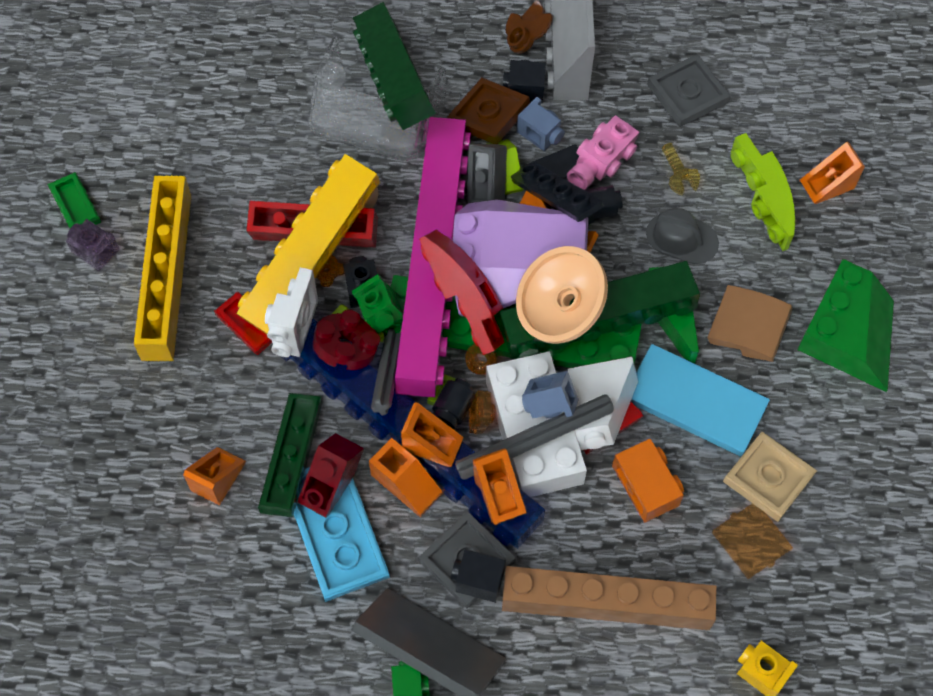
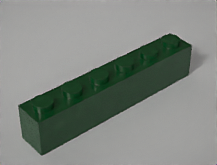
M382 2L353 17L357 29L353 30V34L359 43L358 46L365 58L364 61L371 73V78L377 87L376 90L384 104L383 107L390 121L397 120L403 131L436 114L385 3Z
M683 261L608 282L606 303L598 320L586 333L572 341L551 344L533 337L522 326L516 307L500 311V326L511 359L523 358L548 349L560 350L567 347L570 343L580 340L585 342L593 341L602 334L609 332L622 333L638 324H654L667 316L675 314L677 316L687 315L694 309H697L700 292L688 262ZM573 298V299L570 301L569 306L573 303V301H574L575 298Z

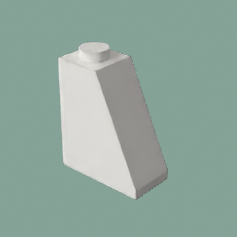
M633 357L568 369L579 399L577 406L604 394L610 397L614 406L613 413L575 429L580 450L598 449L603 446L614 445L638 384Z

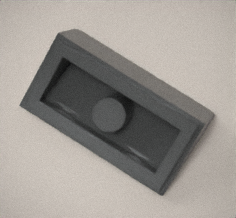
M469 144L467 204L490 200L505 201L506 145Z

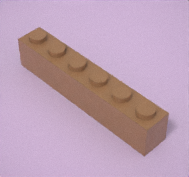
M506 566L502 611L710 630L716 620L717 585Z

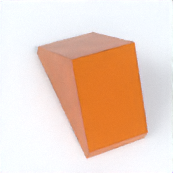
M845 142L802 177L800 182L814 204H818L855 189L865 166L851 144Z
M419 403L413 404L401 431L402 446L407 451L446 467H452L464 438Z
M216 447L186 468L183 476L192 492L220 505L246 461Z

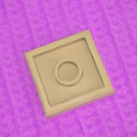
M761 432L725 476L723 482L778 522L817 470L767 434Z

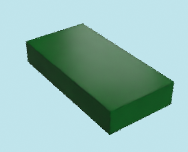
M76 172L47 184L73 235L101 223Z

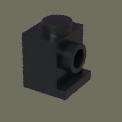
M364 256L353 257L349 260L348 264H343L351 308L359 307L357 299L352 294V290L377 275L374 259L368 260Z

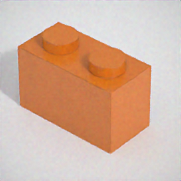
M651 438L616 454L612 465L644 523L679 507L684 496V487L677 475L672 476L666 466L668 462L665 453L660 447H655Z

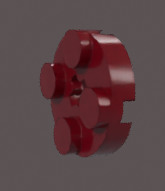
M344 310L342 313L327 315L317 323L314 331L313 348L319 358L328 365L336 367V364L339 363L347 365L346 370H358L365 368L373 361L380 343V336L365 320L361 319L359 313L354 310ZM340 339H347L351 341V343L347 341L341 342Z

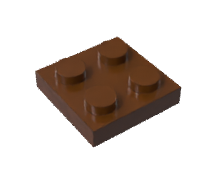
M481 77L447 118L466 120L465 132L471 133V135L492 144H498L517 122L518 115L531 102L529 96Z

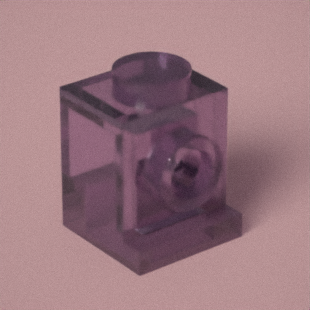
M88 219L82 224H74L68 231L66 243L70 251L97 271H100L120 250L113 234L105 232Z

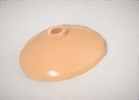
M574 246L554 248L538 257L524 273L516 295L517 315L524 329L540 341L551 344L569 342L586 333L598 320L607 299L608 282L602 264L588 251ZM573 298H575L574 301H573V303L569 306L570 301H571Z

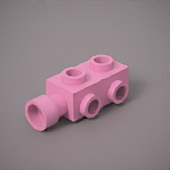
M616 115L607 124L602 122L595 130L593 138L591 140L585 139L576 152L579 158L576 165L567 173L568 181L586 190L594 181V177L600 181L606 175L612 178L621 166L620 160L624 158L628 161L636 151L638 146L634 143L639 131Z

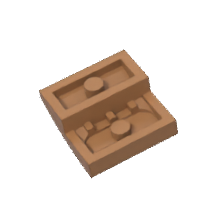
M728 285L707 337L709 343L740 349L743 356L773 362L791 315L792 305L760 292Z

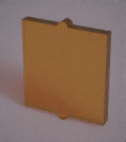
M753 503L737 514L731 513L730 519L712 530V534L748 580L766 567L772 568L776 560L793 549L767 514Z

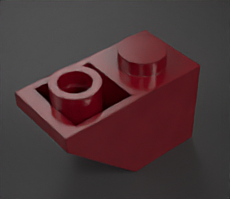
M337 433L318 445L297 502L325 518L328 517L354 477L364 448Z

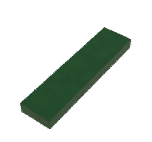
M289 393L258 506L261 514L293 517L322 406L321 396Z

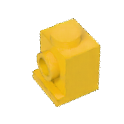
M760 641L756 648L749 644L737 661L743 666L737 675L765 696H776L798 664L794 661H788L766 643ZM764 660L772 666V669L764 670L760 665V661Z

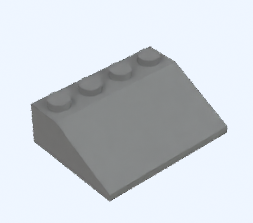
M544 0L545 14L551 13L553 15L552 23L545 33V41H551V47H546V65H552V71H547V89H553V100H588L595 52L593 0Z

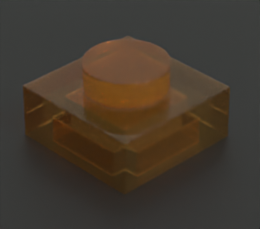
M478 390L469 408V433L483 434L495 419V405L491 404V392Z

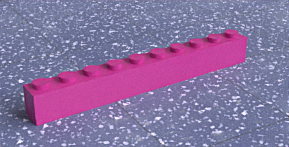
M429 118L395 374L396 394L435 398L436 386H443L445 366L439 365L440 357H446L448 337H442L443 329H449L451 310L445 308L446 302H452L453 297L445 299L443 293L436 287L434 272L430 263L422 255L419 238L434 230H438L453 240L455 214L463 208V205H457L458 199H464L465 181L460 180L461 174L467 175L468 156H463L464 151H469L471 133L465 132L466 120Z

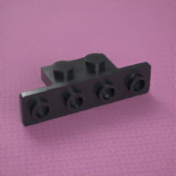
M536 162L522 166L518 172L511 175L513 183L548 203L553 209L567 214L577 222L588 217V225L595 221L593 213L603 208L601 199Z

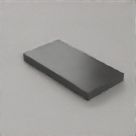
M388 588L355 621L352 628L354 633L459 696H482L506 660L505 657Z

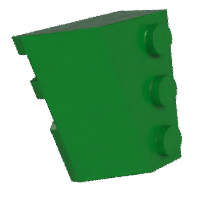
M842 259L797 350L887 392L894 300L873 272Z

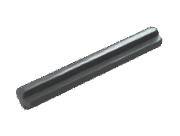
M394 328L389 329L384 338L371 404L373 412H379L381 415L388 413L392 405L401 332L395 333Z

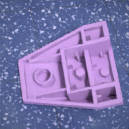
M503 200L468 203L455 214L452 241L463 249L476 263L496 292L502 307L506 308L516 304L518 286L524 273L542 254L563 246L579 247L587 251L588 217L577 222L558 210ZM455 295L456 304H457V309H458V314H459L460 316H463V315L461 314V312H460V310H459V306H458V300H459V299H458L457 295Z

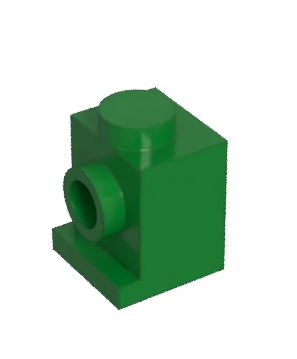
M379 274L352 290L364 320L377 333L382 332L403 318V311L395 291Z
M399 661V666H391L393 696H430L429 681L426 675H421V672L402 661Z

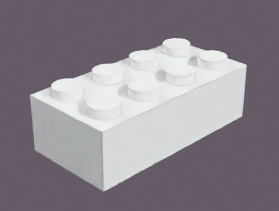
M550 351L486 366V385L502 440L551 419L544 416L532 419L531 414L525 411L522 403V395L530 379L556 373ZM574 430L510 459L522 499L583 485L585 482L587 470Z

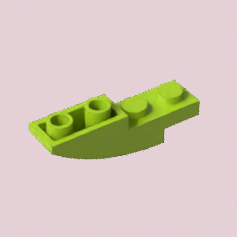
M747 133L735 137L731 150L732 162L736 167L742 169L746 175L748 186L751 190L755 191L751 203L755 217L762 219L767 227L771 241L778 243L782 251L789 249L795 232V209L787 178L772 151L761 155Z

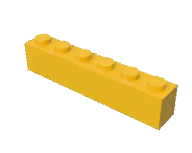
M344 154L340 161L336 160L328 171L329 178L323 187L318 186L314 190L310 198L311 204L306 212L299 213L292 224L293 231L287 239L283 238L274 250L276 256L269 266L264 265L256 277V285L251 292L247 291L238 303L239 310L237 314L265 334H268L269 331L268 324H265V313L268 305L274 304L277 293L287 295L290 280L292 278L296 279L300 267L313 270L314 279L317 277L380 184L377 173L347 154Z
M154 176L134 337V346L141 361H174L191 204V193L185 176Z

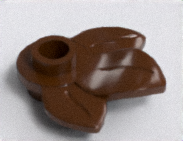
M535 0L522 16L511 13L505 29L508 35L507 43L516 54H522L529 50L533 42L541 38L552 23L553 15L551 13L545 14V9L538 0Z

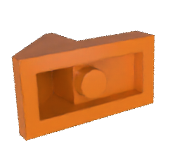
M503 448L474 459V480L482 491L491 522L496 525L527 513L507 449Z

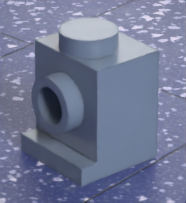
M538 97L518 115L517 133L543 151L551 144L557 145L563 138L565 130L560 127L561 120L553 111L544 109L541 106V99Z
M568 371L530 379L522 395L523 407L527 413L531 414L532 419L542 416L553 418L562 412H565L566 417L573 416L579 401Z

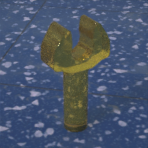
M665 144L662 147V151L674 173L668 183L671 190L682 196L684 186L681 181L687 180L690 182L693 190L697 191L700 180L698 170L686 169L673 144Z

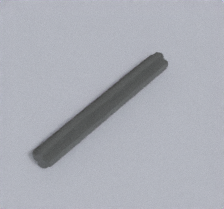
M607 394L599 396L577 406L573 416L566 417L564 412L456 461V469L462 479L474 476V459L503 448L507 449L509 458L512 459L613 413V403Z

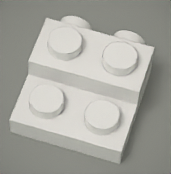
M300 267L296 279L292 278L290 280L287 295L277 293L274 304H269L265 313V324H268L269 327L267 337L273 342L271 351L278 356H301L319 301L313 270Z

